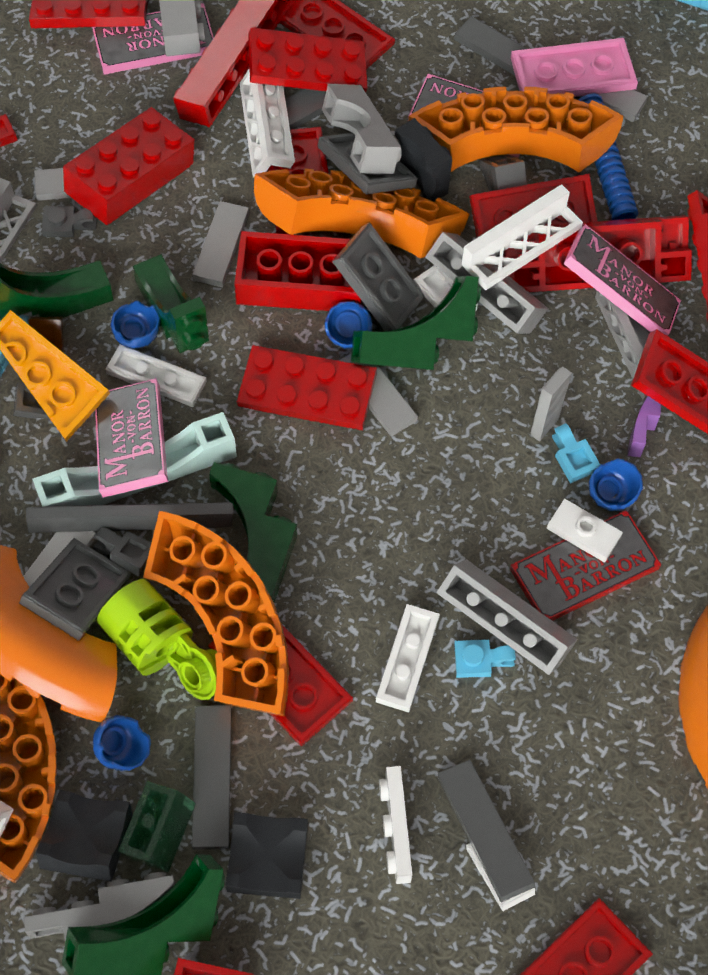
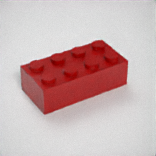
M150 107L63 166L64 192L81 206L90 210L96 218L108 226L193 164L195 139L154 108Z
M241 231L234 283L236 304L329 311L336 304L344 301H354L361 305L362 300L332 262L351 239Z

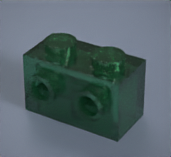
M147 781L118 851L138 863L168 873L196 803L178 790Z

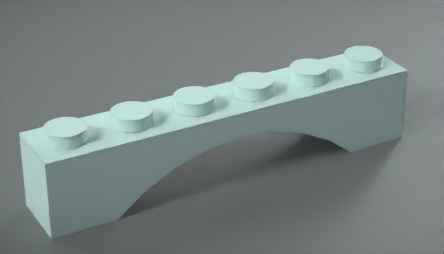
M224 412L191 423L180 433L165 442L168 482L211 467L213 462L222 463L237 457L235 438ZM98 466L62 468L32 479L42 507L104 505L160 485L156 484L103 498L99 491Z

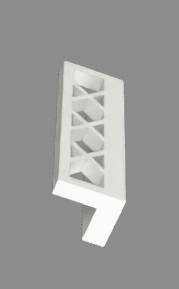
M248 69L239 84L252 175L254 178L256 173L266 172L271 165L290 169L295 162L283 86L250 83V72Z
M562 184L465 245L461 265L471 276L479 277L478 283L487 290L581 229L583 222L567 207L570 192ZM562 215L570 224L565 228L551 226V221ZM531 233L546 234V240L541 243L527 242V237ZM508 248L522 249V255L517 259L503 257V252ZM483 264L498 265V271L487 277L479 267Z

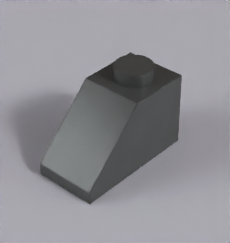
M509 154L479 159L489 191L527 185L525 163L523 160Z

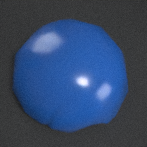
M136 300L130 304L120 306L113 313L110 328L115 339L120 344L133 349L146 347L157 337L160 327V316L154 305L146 306L139 300Z
M354 301L339 302L329 310L325 319L326 335L333 344L343 349H352L353 331H372L373 327L368 310L363 305Z
M619 458L598 466L588 482L589 493L599 507L610 511H619L629 507L638 499L643 489L642 475L637 467Z
M115 715L107 718L100 723L93 734L94 754L106 768L130 771L141 766L150 754V735L144 733L139 727L138 720L131 717Z

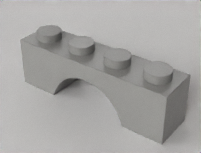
M328 84L322 111L330 125L346 129L355 134L350 158L359 173L394 174L396 163L401 158V146L362 86Z

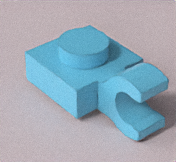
M567 423L554 429L556 434H553L552 438L561 450L556 452L555 457L570 484L593 474L594 470L600 466V463L587 440L584 439L577 442Z
M489 640L455 641L456 678L491 677V667L515 666V650L508 645L490 649Z

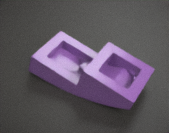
M649 396L644 401L634 424L627 456L641 457L646 445V431L655 430L659 421L661 404Z

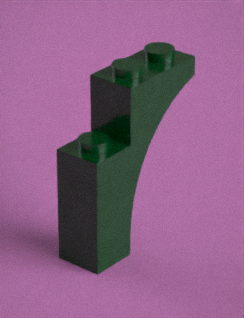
M162 254L134 265L133 271L137 286L148 306H155L160 316V328L165 338H172L179 353L198 349L208 342L209 335L205 305L200 296L191 299L184 292Z
M100 260L80 267L55 272H26L9 268L0 263V320L10 310L17 316L31 312L32 316L64 318L114 301L110 282Z
M455 277L451 288L439 305L425 317L411 325L385 332L353 331L351 363L434 370V364L437 363L439 358V347L436 345V339L473 341V335L476 334L478 328V319L475 316L476 304L481 296V287L478 285L479 277Z
M213 462L209 473L211 487L229 502L233 503V507L242 520L248 538L247 561L260 577L275 603L297 539V524L284 516H270L278 494L276 479L263 472L251 473L241 470L238 466L231 463H224L222 465Z
M196 854L191 865L176 885L162 898L139 913L103 925L68 927L62 958V965L69 975H162L163 964L167 963L169 958L168 942L210 941L212 928L216 926L218 921L217 901L219 891L223 890L225 883L223 868L211 855Z

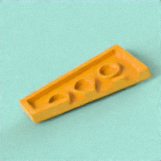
M11 310L0 321V351L67 442L110 394L109 390Z

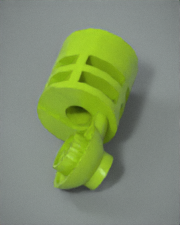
M139 579L126 585L115 593L102 607L97 616L98 625L142 675L153 674L170 663L177 671L180 682L192 696L200 700H209L215 694L217 677L215 654L217 651L201 649L192 641V629L147 579Z

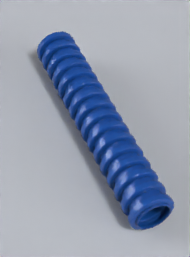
M596 93L587 94L579 99V101L590 103L593 100L604 105L601 95ZM616 141L606 153L595 161V167L600 177L599 180L602 184L612 220L635 219L639 212L633 199L634 197Z

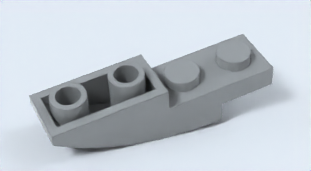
M165 872L150 873L144 876L143 881L129 883V879L107 882V887L98 888L100 904H94L92 900H83L72 903L71 909L56 911V907L36 909L33 911L34 915L24 917L25 933L30 939L64 933L66 941L68 927L97 926L130 917L162 898L176 885L173 875L166 876Z

